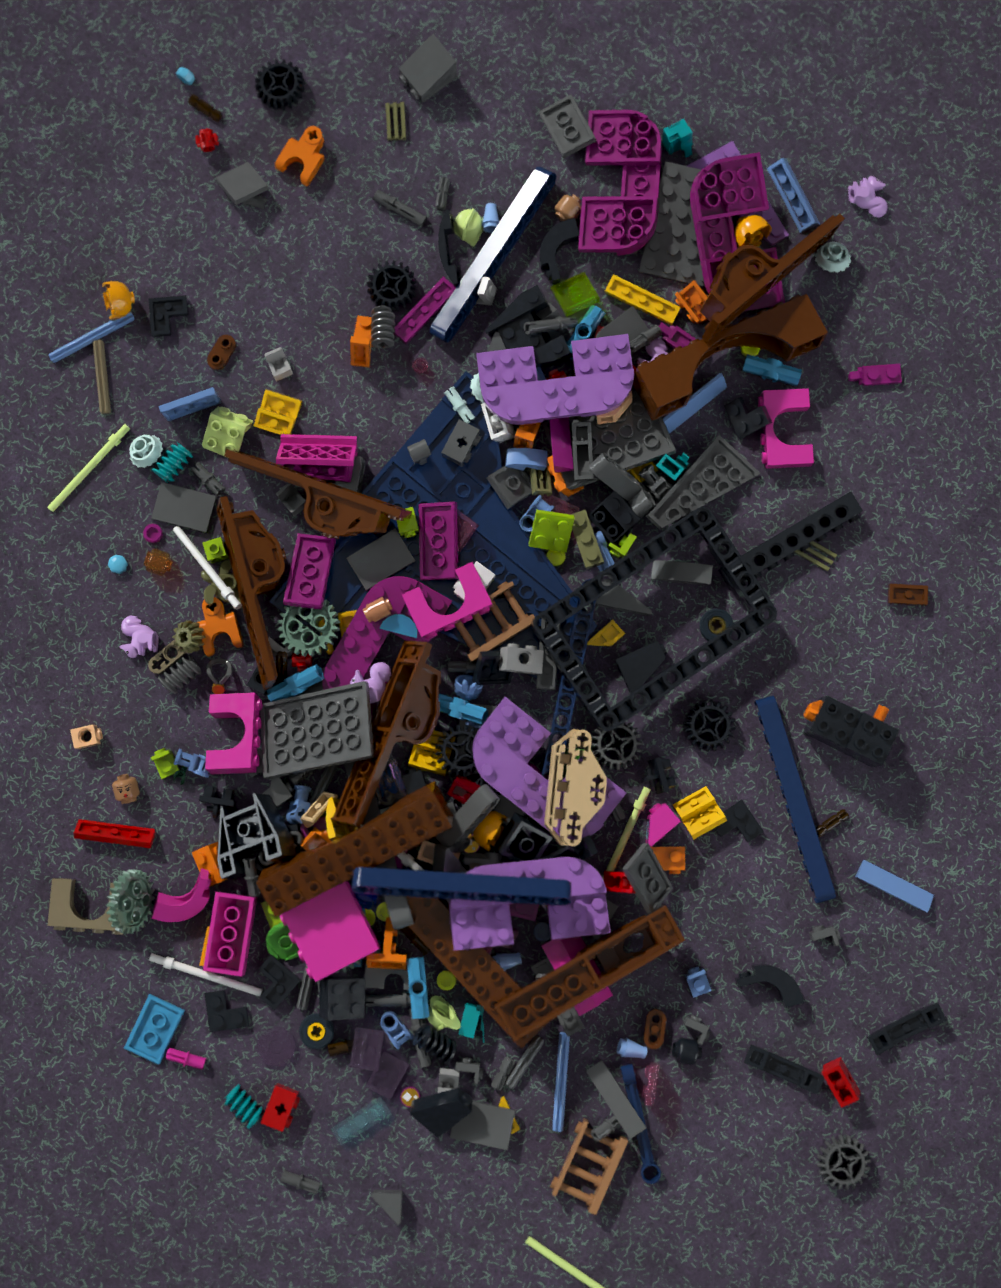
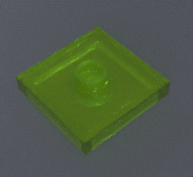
M585 272L550 287L566 317L600 302V297Z

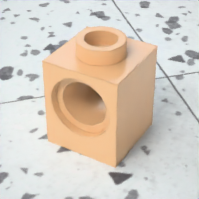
M88 725L70 730L74 749L101 744L100 740L103 739L102 731L100 728H97V725ZM89 731L92 734V738L86 742L84 734Z

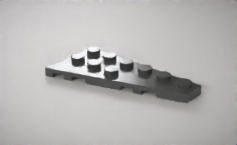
M718 435L646 517L657 528L662 529L761 473Z

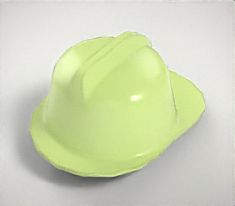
M473 208L463 210L454 221L455 234L462 241L465 240L474 247L483 231V218Z
M432 996L429 1006L430 1017H427L433 1028L436 1030L446 1027L456 1030L460 1029L461 1024L454 1008L442 997Z

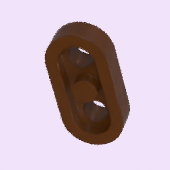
M222 335L216 341L207 357V363L211 369L221 370L226 366L236 348V342L232 336ZM228 341L229 345L223 346V343ZM215 357L220 358L218 362H213Z
M652 1009L646 1015L643 1040L650 1049H658L664 1041L666 1016L659 1009ZM654 1015L659 1016L658 1022L652 1021ZM651 1035L657 1036V1040L655 1042L650 1041Z

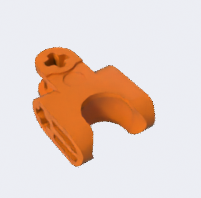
M310 126L304 131L299 141L290 138L275 162V169L284 172L289 164L300 162L304 165L300 176L301 183L309 186L325 159V156L319 153L324 144L321 130L316 126Z
M216 597L213 599V603L217 605L214 607V611L208 608L211 605L207 604L204 599L202 609L205 620L197 622L200 623L199 628L204 629L202 635L206 637L202 641L205 644L203 645V650L207 657L214 655V639L221 633H227L235 647L242 648L244 645L235 612L226 614L222 601Z

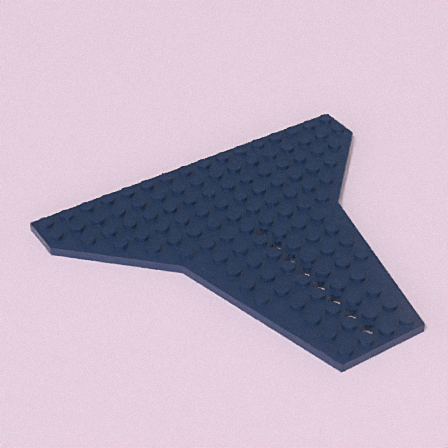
M465 371L453 386L462 400L467 402V407L476 417L473 421L470 420L468 424L479 429V436H481L476 447L473 446L470 451L472 456L469 462H464L461 467L442 457L441 452L458 420L463 421L459 413L453 410L454 406L445 395L436 408L361 494L404 509L413 507L418 528L419 504L457 502L458 554L460 555L458 568L471 562L475 564L477 561L494 573L495 579L486 589L488 596L498 590L497 587L506 581L507 583L513 582L514 587L510 591L524 613L537 616L570 594L572 590L540 548L529 547V532L522 530L518 517L511 508H506L486 479L489 475L502 468L499 441L491 440L481 406L482 402L476 400L470 388L471 380L474 377ZM425 439L431 455L427 458V463L420 465L413 462L407 447ZM463 440L462 443L458 442L460 448H461L463 445L466 446V443H465L464 440ZM390 519L386 533L393 529H396L399 533L397 521ZM419 532L416 533V536L410 538L400 535L415 562L391 577L404 576L421 582L452 600L445 615L457 612L464 603L463 600L454 594L455 589L453 587L459 579L420 580ZM359 533L358 536H340L339 539H336L324 600L329 601V605L335 607L332 612L340 613L358 610L368 591L365 590L346 558L386 533ZM287 581L270 599V602L283 613H286L284 606L291 607L283 604ZM505 596L503 599H494L509 624L514 626L519 623V618L515 611H510L511 607ZM571 597L569 603L574 608H576L577 598ZM310 608L304 611V616H308L310 614ZM585 608L581 609L582 612L587 613ZM491 609L489 612L481 615L493 635L495 634L497 637L503 633V628ZM296 615V619H298L304 625H310L299 615ZM574 615L560 624V632L567 642H569ZM474 619L463 623L476 645L479 644L481 647L486 643V637ZM541 619L537 621L538 627H541ZM593 619L590 627L589 636L597 628V624L594 622ZM579 621L576 624V628L579 631H585L586 624ZM456 626L446 632L444 629L439 631V633L468 646ZM530 626L492 651H499L500 654L501 647H507L509 643L519 644V648L536 646L537 650H539L540 640ZM575 640L572 643L575 650H578L582 645L579 640ZM561 651L559 659L564 662L566 652ZM520 654L519 661L523 663L524 658ZM526 674V675H529V676H531V677L537 679V674H536V675Z

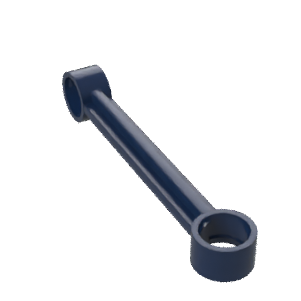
M633 1065L620 1066L627 1098L646 1126ZM645 1129L636 1135L643 1164L640 1174L646 1183L654 1184L660 1179L661 1171L659 1166L654 1163L648 1132ZM648 1166H653L657 1169L656 1177L651 1180L646 1179L643 1175L644 1169Z

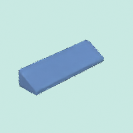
M782 158L767 169L800 233L819 225L820 223L787 159Z
M722 373L716 375L691 395L685 407L671 412L663 418L668 433L675 430L727 388Z
M865 860L862 861L855 876L856 878L928 913L933 894Z

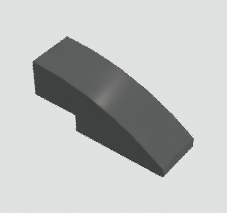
M591 422L572 423L574 480L594 479V475L589 469V465L593 462Z
M655 560L652 564L651 580L709 586L711 584L713 565Z

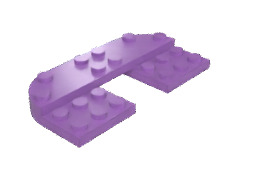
M628 334L571 341L575 376L538 381L533 346L476 353L483 401L488 410L500 418L501 421L514 425L539 423L548 419L580 415L581 417L594 416L611 412L622 405L627 396H629L633 385L634 369Z
M504 697L480 727L474 738L472 747L474 765L480 776L488 784L546 828L544 819L548 780L527 763L551 733L513 702ZM596 777L592 779L593 782H600V779H597ZM608 778L604 805L583 827L582 838L588 835L591 836L601 829L604 821L626 794L624 790ZM594 788L590 789V791L600 792V789ZM558 791L561 792L559 808L555 807V809H564L562 808L564 792ZM595 797L590 799L594 803L598 801ZM570 815L569 819H572V821L576 820L577 816ZM557 819L558 825L556 828L553 827V830L560 837L562 819ZM567 825V828L577 829V826ZM572 834L567 835V839L572 840L575 838Z
M560 857L492 864L476 867L466 873L568 880L571 882V904L565 906L547 905L551 940L611 933L605 883L598 871L581 859ZM450 899L449 914L454 951L514 944L509 908L511 903Z

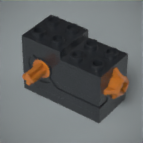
M827 695L807 706L804 718L808 722L802 733L870 767L883 766L900 730L884 723L889 709L885 706L878 705L872 717Z

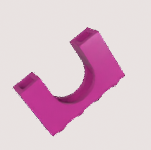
M809 388L763 391L761 397H758V408L760 406L766 407L772 423L764 427L763 434L760 435V443L764 445L765 451L761 455L762 464H765L766 469L812 466L814 463L813 444L787 445L776 437L773 429L774 420L781 413L807 411L810 408Z
M473 562L455 570L465 592V599L461 608L453 614L440 615L431 610L420 587L402 594L422 639H432L437 636V632L443 629L445 632L455 627L454 624L460 621L466 623L473 619V615L477 613L483 615L490 611V607L493 606Z
M256 693L210 694V715L214 718H239L245 724L244 737L237 746L228 750H206L205 770L210 774L256 773V769L259 766L257 751L260 747L258 732L261 729L259 714L260 710H262V700Z

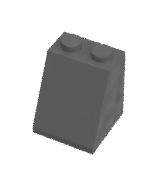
M432 34L399 68V80L404 86H409L411 89L410 93L415 100L419 99L424 103L457 78V63L437 37Z

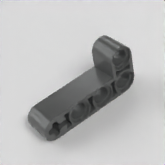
M602 453L589 465L592 473L627 500L632 510L640 518H643L656 506L649 490L605 453Z
M487 784L482 785L453 816L452 827L437 834L436 839L441 845L448 847L452 853L464 851L470 844V840L467 837L499 803L500 798Z

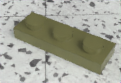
M586 510L571 514L575 518L572 531L586 570L604 564Z

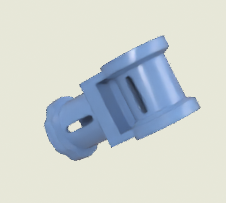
M179 748L173 765L179 764L187 767L192 773L206 778L210 776L209 772L205 770V766L202 770L204 762H206V756L195 753L191 755Z
M294 785V801H290V806L286 813V819L292 825L303 824L300 818L310 808V803L307 801L308 794L311 791V788L308 786Z

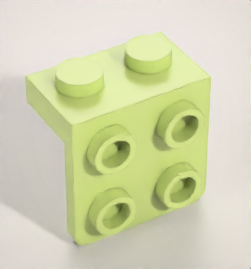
M217 407L210 413L202 442L203 448L223 456L226 449L240 451L244 434L251 428L253 420L248 419L243 414L230 412L226 407Z

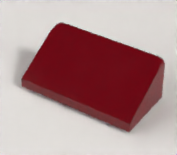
M459 774L447 795L465 804L481 786Z

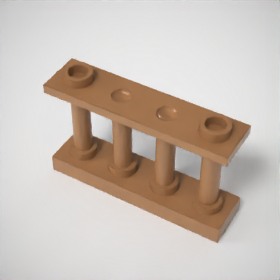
M506 581L497 587L498 590L489 595L493 605L490 609L503 628V633L496 637L495 634L491 633L479 613L473 615V619L486 637V643L480 647L479 644L476 645L462 621L454 624L470 648V654L467 656L471 663L478 660L480 651H492L531 626L535 616L533 614L529 616L522 610L510 591L514 587L513 582L507 583ZM504 594L519 618V623L514 626L507 622L494 599Z
M584 1118L583 1122L579 1121L575 1128L576 1138L558 1178H553L550 1188L553 1189V1196H556L558 1191L561 1190L585 1201L586 1205H588V1212L596 1215L626 1148L628 1139L622 1135L618 1139H612L607 1136L601 1139L599 1142L610 1146V1149L613 1150L611 1156L606 1158L579 1146L583 1134L593 1139L591 1136L592 1129L587 1127L589 1122ZM577 1153L603 1165L602 1168L605 1170L602 1176H596L570 1164L574 1154ZM567 1171L594 1183V1186L597 1187L595 1193H590L589 1195L563 1183Z

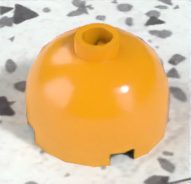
M742 216L738 219L737 225L734 228L736 245L738 247L743 245L758 247L762 244L760 240L763 236L767 239L770 235L772 227L762 216Z
M118 281L103 282V287H106L107 291L103 292L106 310L110 309L112 314L109 319L114 320L125 317L130 312L132 303H135L133 292H129L128 287L124 283Z
M491 811L473 831L476 843L490 851L489 845L494 846L504 830L502 823L503 821L507 822L508 817L499 812Z

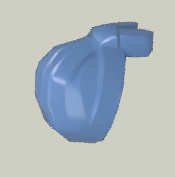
M466 674L456 677L454 682L456 695L466 701L478 698L482 692L483 685H477L476 682L473 683V676Z

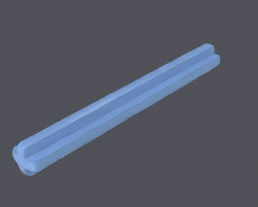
M130 311L125 317L111 320L49 353V358L53 363H56L93 343V341L134 321L135 318Z
M565 1032L559 1033L552 1126L553 1131L562 1132L564 1125L570 1036L567 1037Z

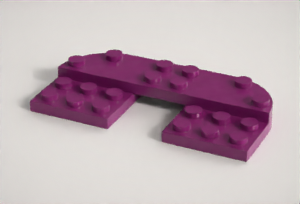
M589 110L588 125L596 138V142L586 147V166L623 165L621 196L582 197L578 250L579 253L617 252V256L630 254L642 248L651 239L657 226L662 163L660 132L656 124L648 119L647 115L638 111Z
M760 152L716 160L705 166L693 181L690 191V204L703 280L708 294L711 290L712 280L717 273L716 268L723 262L722 258L728 252L733 253L737 249L732 216L769 210ZM776 247L763 249L768 256L778 259ZM782 282L777 283L744 312L772 307L780 302L785 303Z
M389 577L375 584L366 594L324 669L323 690L349 685L351 679L355 676L356 670L360 671L364 680L371 678L370 668L391 632L379 629L382 621L388 616L403 614L414 622L402 594L420 587L430 609L440 615H445L452 600L409 577ZM381 597L385 600L388 598L393 607L390 610L391 614L377 622L372 621L369 623L363 612L366 605ZM418 629L417 638L392 632L406 641L429 643L431 640L422 639ZM380 701L370 704L371 720Z

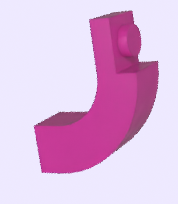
M201 868L194 888L185 895L170 896L159 892L153 907L152 919L163 922H180L197 915L206 906L210 897L209 886L211 879L208 878L209 870Z

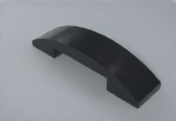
M446 210L439 228L438 247L443 268L449 279L457 287L460 282L459 269L456 265H451L448 244V234H455L454 221L451 211Z
M936 1002L884 1026L867 1038L875 1054L879 1055L893 1048L895 1044L927 1028L931 1029L947 1021V1018L939 1003Z
M752 1044L744 1060L745 1064L777 1076L817 1095L824 1081L822 1074Z

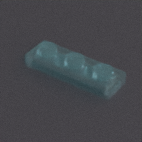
M382 1096L333 1126L331 1130L342 1146L390 1115L391 1111Z

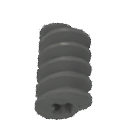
M377 306L372 309L371 345L375 348H390L394 346L393 339L395 335L393 333L395 328L393 326L395 325V314L387 306Z
M188 654L189 660L182 657L183 664L176 662L177 669L170 667L171 674L164 672L165 679L158 677V680L169 692L176 694L178 692L176 687L184 688L182 682L189 684V678L194 680L196 678L195 673L199 675L202 673L200 666L190 654Z

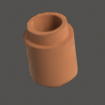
M381 597L367 604L363 612L369 623L372 621L377 622L390 615V610L393 607L388 598L385 600Z

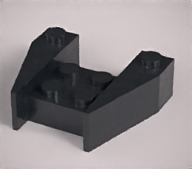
M538 285L521 293L485 330L486 334L490 337L495 334V331L498 332L506 349L533 346L536 367L558 365L573 357L569 344L563 335L546 343L542 332L526 334V331H524L525 322L536 321L533 314L549 306Z
M254 793L253 799L255 804L239 811L233 807H220L217 862L221 879L236 880L246 876L243 859L247 858L248 852L260 847H264L266 861L282 862L296 856L293 838L270 795Z

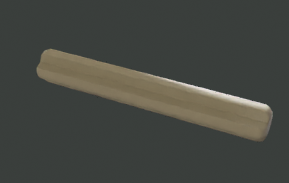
M102 340L93 341L99 409L102 414H108L111 412L104 342Z

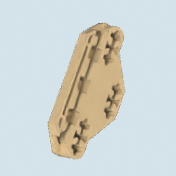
M572 729L552 745L544 825L556 841L564 846H576L581 842L583 827L605 802L607 778L591 751L592 738L586 730ZM581 736L582 738H584V742H580V740H577V737ZM570 737L569 754H561V752H565L566 747L562 742ZM575 747H585V750H575ZM580 756L583 758V760H575V757ZM564 764H567L566 782L558 781L562 780ZM596 777L597 779H600V782H593L592 779ZM590 789H600V792L590 791ZM558 791L564 792L562 807L564 809H555V807L559 808L561 792ZM595 797L598 801L594 803L590 799ZM569 816H577V819L572 821V819H569ZM557 819H562L560 837L553 830V827L556 828L558 825ZM567 825L577 826V829L567 828ZM572 834L575 838L570 841V839H567V835Z

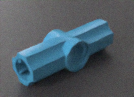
M591 305L581 322L576 326L574 333L568 341L571 351V341L591 339L592 334L606 314L601 308ZM585 329L589 333L587 336L582 337L578 332Z
M748 354L742 370L761 376L764 380L767 378L772 380V382L779 381L793 386L798 385L802 372L801 369L783 365L779 360L772 358L762 359Z
M317 664L313 665L305 671L298 672L284 679V682L268 689L267 696L271 702L290 696L294 697L307 690L308 687L325 679L323 671Z
M439 693L438 702H440L441 712L483 725L487 720L489 709L470 704L469 701L460 698H451Z
M424 957L407 958L412 1019L430 1017ZM414 983H421L424 987L423 991L416 993L413 990Z

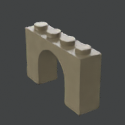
M52 878L48 926H54L53 930H65L66 927H71L76 932H85V929H92V933H104V930H111L112 934H124L115 931V927H111L112 922L108 921L111 915L106 913L110 907H107L105 913L96 920L86 919L76 911L74 906L76 879ZM110 883V888H114V883Z

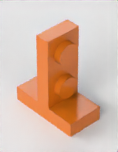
M357 316L354 336H351L350 339L351 365L370 368V352L372 347L371 317Z
M541 422L520 425L515 434L513 447L533 449Z
M386 917L383 954L371 953L367 955V968L407 970V955L396 954V943H393L394 936L397 937L398 929L394 930L390 917Z

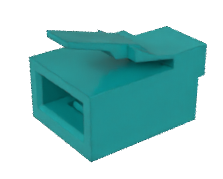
M684 118L673 124V126L671 125V127L663 129L662 143L668 154L681 149L684 150L685 158L692 155L693 132Z
M683 453L681 456L678 455L676 460H673L665 454L656 466L676 482L687 468L689 456Z
M466 1002L458 1035L474 1038L479 1015H481V1031L483 1032L484 1043V1022L482 1020L484 1008L481 1004L477 1003L475 1005Z

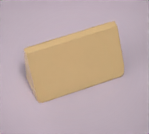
M324 791L300 818L306 828L315 824L327 810L328 799L331 797L337 798V794Z

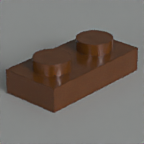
M888 584V603L926 606L928 605V586Z

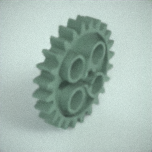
M324 600L322 610L310 608V614L304 616V611L308 608L296 606L288 608L284 606L286 613H280L283 620L277 621L282 625V627L277 628L279 632H283L279 636L280 639H285L282 644L288 646V650H294L296 655H299L301 652L304 657L307 656L308 652L310 656L314 657V651L321 655L322 648L328 651L327 644L334 645L331 639L338 638L334 631H340L335 626L340 621L334 619L338 616V613L336 611L332 612L335 607L329 605L328 600ZM296 615H299L301 618L307 621L310 625H312L314 628L320 631L322 635L318 636L306 625H304L302 622L296 619ZM325 619V625L319 628L318 623ZM298 623V630L292 632L293 625ZM313 635V641L307 643V637Z
M128 869V872L123 871V876L118 875V881H113L115 887L110 888L112 894L107 896L110 902L106 906L110 907V909L106 913L111 915L108 921L112 922L111 927H115V931L134 934V931H139V927H144L143 921L148 922L147 915L152 914L150 908L154 907L151 901L155 899L152 896L155 889H151L153 882H149L150 876H146V872Z

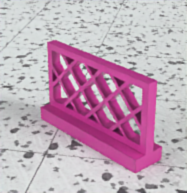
M281 434V444L276 456V464L353 466L355 456H357V436Z

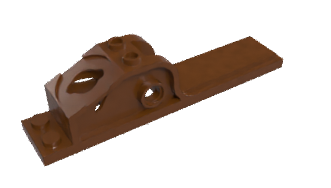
M840 213L836 217L832 215L780 259L771 258L762 249L754 245H743L733 253L728 252L722 258L723 262L716 268L717 273L710 285V293L700 310L710 321L704 327L706 331L702 338L706 342L711 340L833 237L845 218Z
M226 449L224 455L229 458L228 462L305 488L307 498L304 506V517L306 522L313 529L321 531L322 536L331 539H339L340 536H358L359 533H386L390 519L403 521L404 518L410 519L412 514L410 510L241 451Z
M227 496L220 497L216 510L231 568L236 580V587L242 604L263 690L271 689L278 674L257 596L269 593L278 586L285 568V550L280 547V543L273 534H269L261 524V519L253 510L232 514L234 513L232 502L228 501Z
M404 640L390 679L386 684L372 719L374 758L355 761L332 820L360 827L363 824L394 744L403 741L410 744H422L432 735L440 715V702H438L441 672L426 664L432 648L430 643ZM424 687L427 689L430 699L427 696Z
M664 905L649 915H642L577 952V956L569 962L500 1001L494 1007L509 1035L515 1042L682 943L685 939L668 908ZM633 933H642L644 935L642 949L638 952L626 953L623 950L625 938ZM595 956L604 969L598 975H596L589 962Z

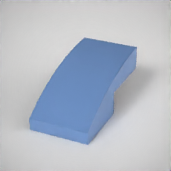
M531 448L507 449L506 467L523 471L528 467L544 471L547 467V451Z

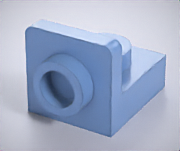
M699 966L689 969L688 974L685 975L693 998L712 991L705 974V969H699Z

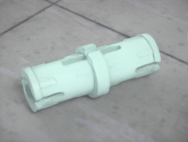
M454 386L449 388L451 393L448 390L445 391L444 394L454 406L453 410L459 413L464 422L470 423V420L473 421L476 418L467 407V402L462 400Z

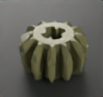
M189 620L179 623L178 628L173 629L176 635L172 636V638L176 640L174 645L178 646V651H184L188 654L200 650V646L205 645L202 639L206 636L202 635L204 629L199 628L200 623Z

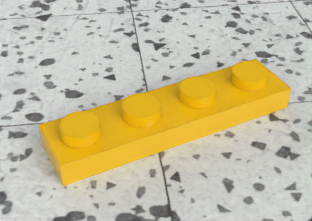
M614 274L605 289L606 294L669 325L673 324L681 308Z

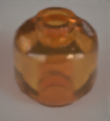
M154 548L151 552H147L143 565L146 566L147 572L163 576L166 571L170 572L173 561L170 560L168 552Z

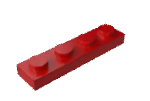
M82 819L78 820L74 830L75 839L151 848L155 837V829Z

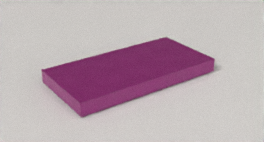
M457 502L419 504L420 580L458 579L455 572L458 569Z
M297 534L283 600L284 605L322 610L336 543L335 538Z

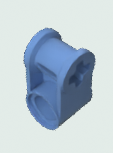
M539 495L520 519L522 530L526 532L532 530L533 525L527 522V517L531 518L534 522L536 509L551 512L554 506H550Z
M387 1011L382 1015L381 1026L398 1050L406 1041L413 1039V1034L395 1012ZM387 1016H391L395 1019V1023L389 1026L385 1024L384 1019Z

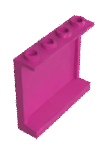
M348 880L280 915L284 926L287 925L290 930L289 937L293 944L296 943L299 948L297 952L301 961H305L308 966L306 969L310 979H314L315 982L381 948Z

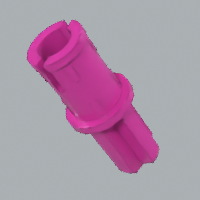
M169 1048L166 1054L167 1060L181 1063L184 1067L188 1065L203 1070L206 1057L190 1054V1051L186 1053Z

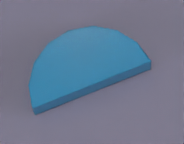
M403 614L388 616L382 621L379 628L417 638L415 623Z

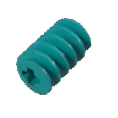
M176 442L178 446L171 445L173 452L166 451L168 458L161 457L164 464L156 463L159 470L152 468V471L165 482L167 480L174 482L172 474L178 476L179 473L176 469H184L181 463H189L186 456L193 458V455L178 442Z
M238 1084L225 1097L226 1102L224 1106L232 1104L230 1112L238 1110L235 1117L243 1116L241 1123L243 1124L248 1121L249 1123L246 1128L249 1129L264 1115V1113L261 1114L263 1107L261 1106L256 1109L257 1101L250 1103L252 1096L244 1097L246 1090L244 1089L239 1092L241 1085Z

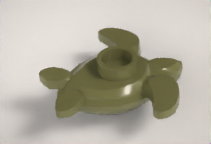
M228 559L220 564L218 576L227 587H231L235 592L234 596L240 602L234 575L229 573L232 568ZM205 570L202 571V579L211 583L204 590L205 602L212 605L215 595L220 600L230 603L224 599L220 589Z

